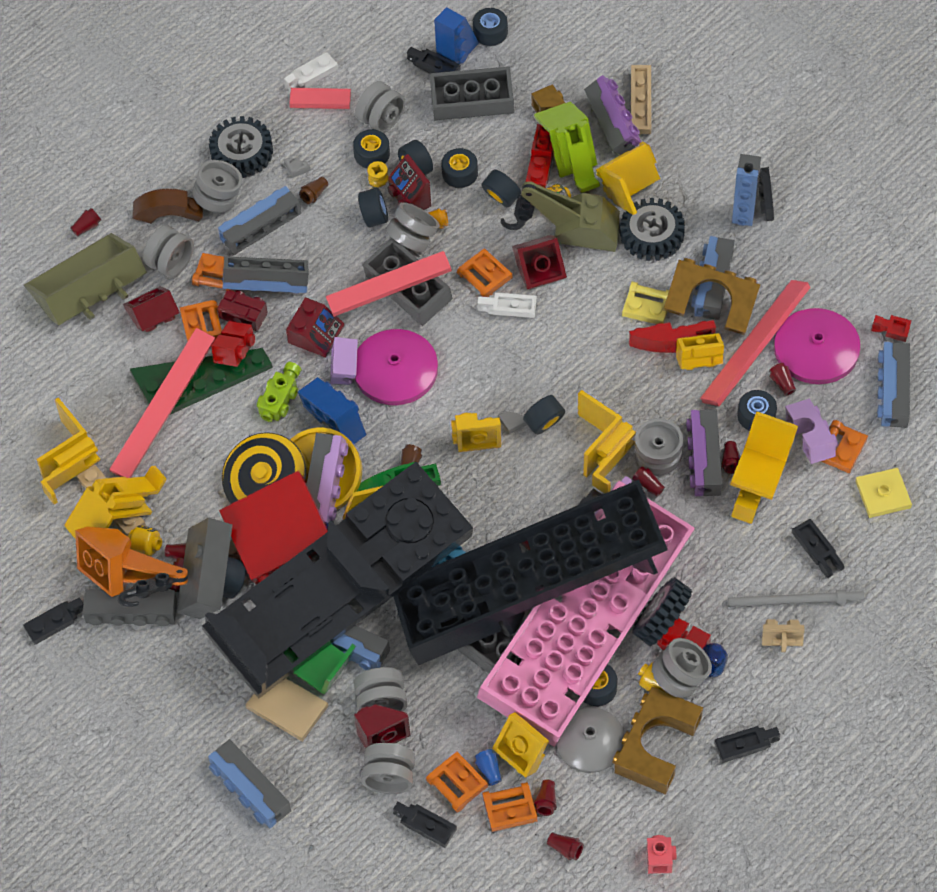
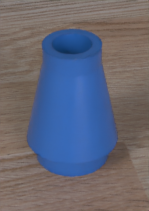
M488 749L475 755V764L486 778L489 786L500 783L502 779L496 753H493L492 749Z

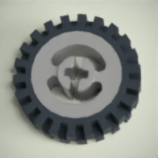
M240 116V121H236V117H231L232 123H229L227 119L224 120V127L219 123L216 126L217 131L213 129L211 132L212 136L209 138L211 160L232 164L242 174V178H247L246 172H250V175L254 176L255 169L259 173L263 171L262 166L265 168L268 166V161H271L273 154L272 138L266 125H261V121L258 119L254 122L252 117H248V120L245 121L244 116Z
M644 198L641 199V205L637 201L634 202L637 214L632 215L627 211L623 212L622 219L620 220V237L626 250L630 249L631 255L634 256L637 253V258L641 260L643 255H646V261H651V256H655V261H659L660 255L666 259L668 258V252L673 255L676 253V249H680L681 243L684 241L685 221L682 218V212H678L676 205L671 208V202L669 201L663 205V199L660 198L658 203H654V198H650V203H646ZM643 225V232H640L639 228ZM662 227H665L666 231L662 234Z
M676 577L671 578L659 589L658 593L654 594L653 599L642 610L643 613L637 618L638 621L635 622L632 633L648 646L657 643L663 634L665 635L668 632L669 627L674 625V621L678 620L679 614L686 608L684 606L688 604L692 596V589Z

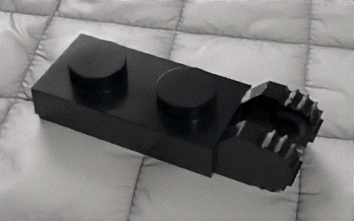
M808 519L792 528L791 533L815 564L819 565L821 572L827 578L833 576V572L826 560L830 559L838 571L844 569V564L836 554V550L812 519Z

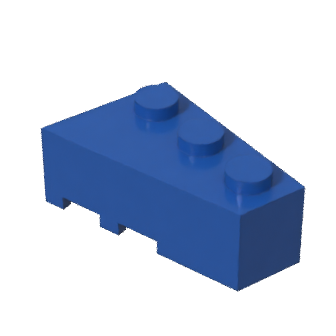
M446 7L434 19L436 53L458 64L464 63L468 55L479 44L466 17Z
M317 377L298 391L303 407L320 424L325 422L331 429L345 435L353 444L367 435L358 413V405L353 400L349 401L341 391L337 392L333 389L329 382H324Z

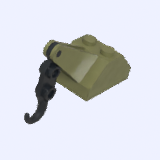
M524 182L522 184V193L517 197L514 209V216L517 222L509 224L505 222L504 218L500 220L504 228L519 230L525 225L526 221L532 218L534 208H537L555 225L554 236L558 239L559 244L615 252L618 241L620 211L603 196L581 193L569 198L541 187L534 182Z

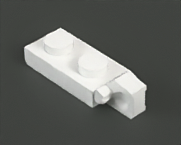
M326 52L292 71L290 75L284 78L285 86L289 91L297 86H304L306 88L338 70V64Z
M495 293V295H489V297H478L477 308L478 311L488 312L493 315L535 318L537 296Z

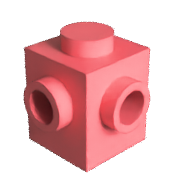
M655 835L647 838L648 874L672 873V860H676L677 855L676 846L671 845V837Z

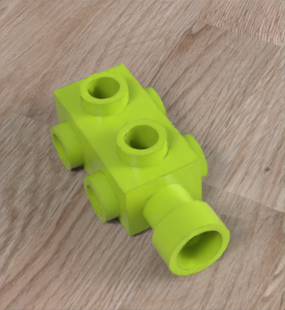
M286 362L283 374L275 372L273 378H269L266 384V391L264 395H260L256 405L263 420L267 422L276 420L279 422L281 416L286 417L289 411L288 403L290 399L294 400L298 394L296 378H298L302 369L296 363Z

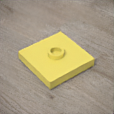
M898 468L856 477L855 482L869 518L912 507Z

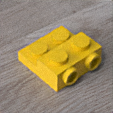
M466 412L455 415V420H451L453 445L457 444L458 452L501 447L500 418L487 417L483 420H478L477 413Z
M514 712L509 715L492 749L526 778L537 772L545 757L543 752L549 740Z

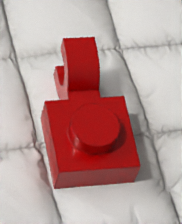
M875 315L871 331H886L885 337L906 342L912 320L893 315L888 320Z

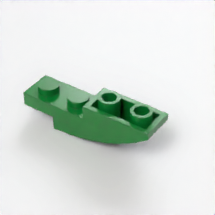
M414 462L385 470L362 481L357 492L384 486ZM436 463L421 466L434 483L440 486L441 479Z

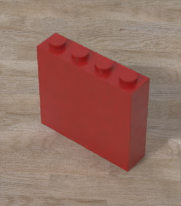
M299 470L219 510L224 522L233 524L231 538L251 581L255 585L328 532L323 517ZM313 552L308 557L311 559V557L317 555V553Z

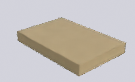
M285 678L259 699L253 694L246 703V708L303 742L328 708V703Z

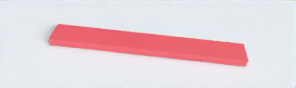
M797 280L789 282L701 396L703 403L720 407L811 288L808 282Z
M198 328L195 329L110 467V472L119 477H132L210 350L215 337Z

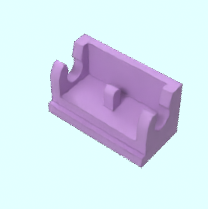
M334 337L331 350L330 384L348 385L352 384V379L356 378L358 339Z

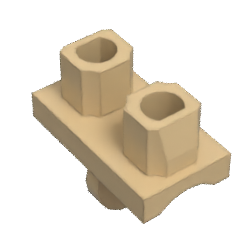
M767 619L766 623L763 624L762 646H781V652H786L787 646H803L804 625H800L799 620H789L787 625H778V621L775 619Z

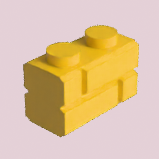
M719 333L677 339L676 358L680 369L693 370L695 367H714L715 365L723 364L724 344Z

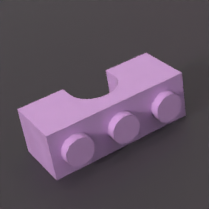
M810 398L785 406L786 422L798 426L796 435L805 433L802 434L803 451L810 463L813 464L835 457V447L838 446L836 436L834 434L831 435L827 421L822 420L819 408L813 405Z

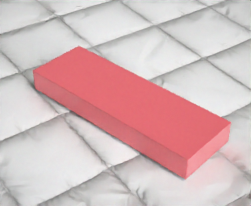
M291 88L290 108L350 109L351 89Z

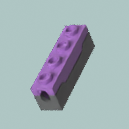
M601 75L587 86L584 91L612 151L622 155L641 143L640 132L632 123L631 119L633 117L624 106L625 100L617 91V83L613 79H608Z
M717 409L691 410L690 418L686 419L687 432L691 431V437L687 438L688 450H692V456H689V469H693V475H690V488H694L695 496H721L722 475Z

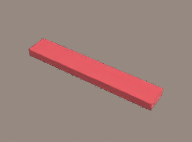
M441 251L326 296L333 317L451 272L452 269L445 252Z

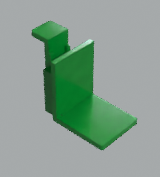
M352 643L346 653H343L330 644L293 673L325 695L346 667L356 646ZM291 648L284 652L291 663L299 659Z

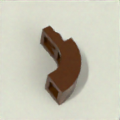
M153 190L142 194L133 201L132 219L152 224L157 218L167 215L180 216L198 222L203 218V208L196 203L194 198L188 197V191Z

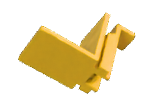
M643 141L639 143L638 147L595 169L596 175L603 180V191L607 197L612 199L615 205L632 215L637 214V210L631 196L660 179L655 167L657 162L651 147Z
M580 390L578 393V415L603 431L584 452L583 476L587 478L599 465L592 474V486L605 494L610 492L611 482L605 476L635 444L632 438L635 436L636 431L633 430V426L629 423L622 422V416L583 390Z
M59 397L55 399L60 420L73 436L36 459L43 478L40 481L43 491L54 505L58 501L53 490L101 460L96 454L98 449L95 443L88 437L86 430Z
M756 412L744 450L730 483L731 486L740 488L731 517L752 524L761 497L772 500L798 429L797 425L761 412Z
M151 466L143 477L96 479L92 486H87L67 519L65 527L76 539L75 530L87 526L109 528L114 519L151 515L152 510L146 505L143 497L158 494L167 479L156 466Z

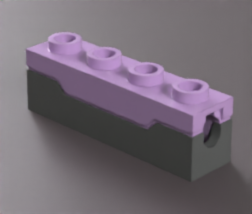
M316 433L307 486L325 524H328L331 520H335L337 514L335 502L340 496L341 489L338 485L340 477L342 478L344 474V465L342 463L344 456L348 453V443H346L342 436Z

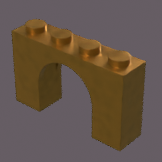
M684 258L683 260H678L663 311L684 317L689 297L695 287L705 282H715L725 287L731 297V308L724 329L745 335L761 284H758L757 280L751 277L738 278L736 277L737 274L725 270L724 273L716 271V267L704 264L703 267L696 265V261Z
M652 687L649 694L645 693L640 703L642 708L639 713L635 712L631 721L633 727L630 732L626 731L622 740L624 746L621 751L617 750L612 763L615 764V774L666 794L675 776L676 765L649 754L643 748L641 738L646 731L656 726H669L694 736L702 719L703 707Z

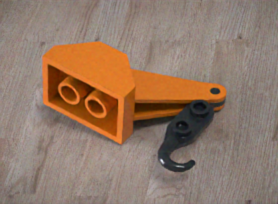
M87 526L75 530L77 569L111 597L118 595L117 601L124 607L139 605L138 601L129 602L126 599L135 596L147 598L156 592L169 590L172 585H184L188 582L187 569L131 550L129 537L118 529ZM128 583H136L130 589L125 590Z

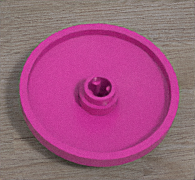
M810 308L795 312L785 320L776 332L774 352L778 363H784L785 366H788L793 378L809 384H829L844 378L853 370L860 354V338L855 327L842 315L827 309Z
M404 329L384 330L367 338L357 349L356 378L354 380L360 391L377 403L404 405L414 402L423 397L436 381L438 374L436 352L424 337L415 332Z

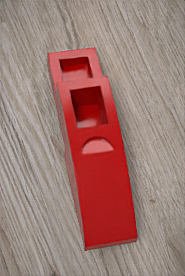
M537 124L525 182H534L546 188L550 177L554 152L550 134L541 124Z
M714 320L701 321L688 326L682 325L675 329H672L670 322L658 323L645 328L640 327L629 331V346L650 352L676 353L678 338L715 334L716 325Z

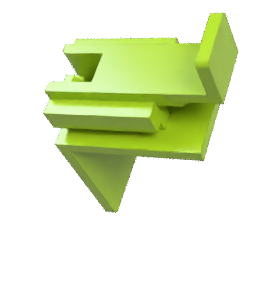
M572 102L535 113V119L550 134L559 177L562 178L573 174L575 186L581 192L600 187V182L595 178L593 166L598 165L588 117Z

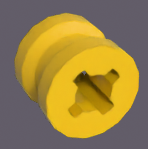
M376 161L368 166L367 173L370 185L378 188L386 185L388 182V168L386 164Z

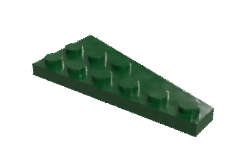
M264 349L249 350L246 353V357L242 359L237 367L214 363L213 356L205 357L170 415L273 368ZM175 362L130 368V373L148 405Z

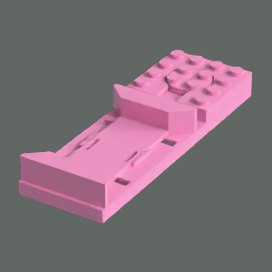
M618 481L613 490L622 487L626 484H624L621 481ZM648 499V502L668 548L667 551L652 557L658 573L651 574L630 566L561 595L563 599L561 603L556 599H551L535 606L478 691V699L506 717L516 712L549 740L548 744L553 747L556 746L564 730L629 630L635 624L643 608L647 605L695 529L650 499ZM600 509L595 515L597 521L606 518L603 509ZM616 629L621 632V635L617 639L606 631ZM510 652L523 659L519 666L507 659ZM568 689L580 696L577 703L565 696Z

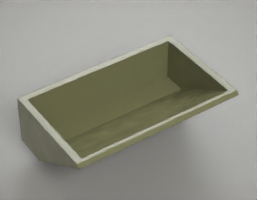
M110 233L25 283L24 287L51 321L59 326L81 312L89 320L95 318V315L89 310V307L99 301L104 302L108 300L107 296L114 292L123 300L127 299L128 294L122 287L146 274L147 271L135 247Z

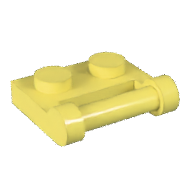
M632 281L622 316L653 324H664L667 312L663 311L669 290L662 291L649 288ZM636 293H639L664 300L663 303L645 298L636 297L635 295Z

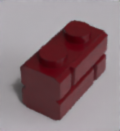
M227 289L217 309L220 319L250 324L254 331L260 329L268 313L267 304L260 297L252 298L246 296L242 291L236 290L234 292Z

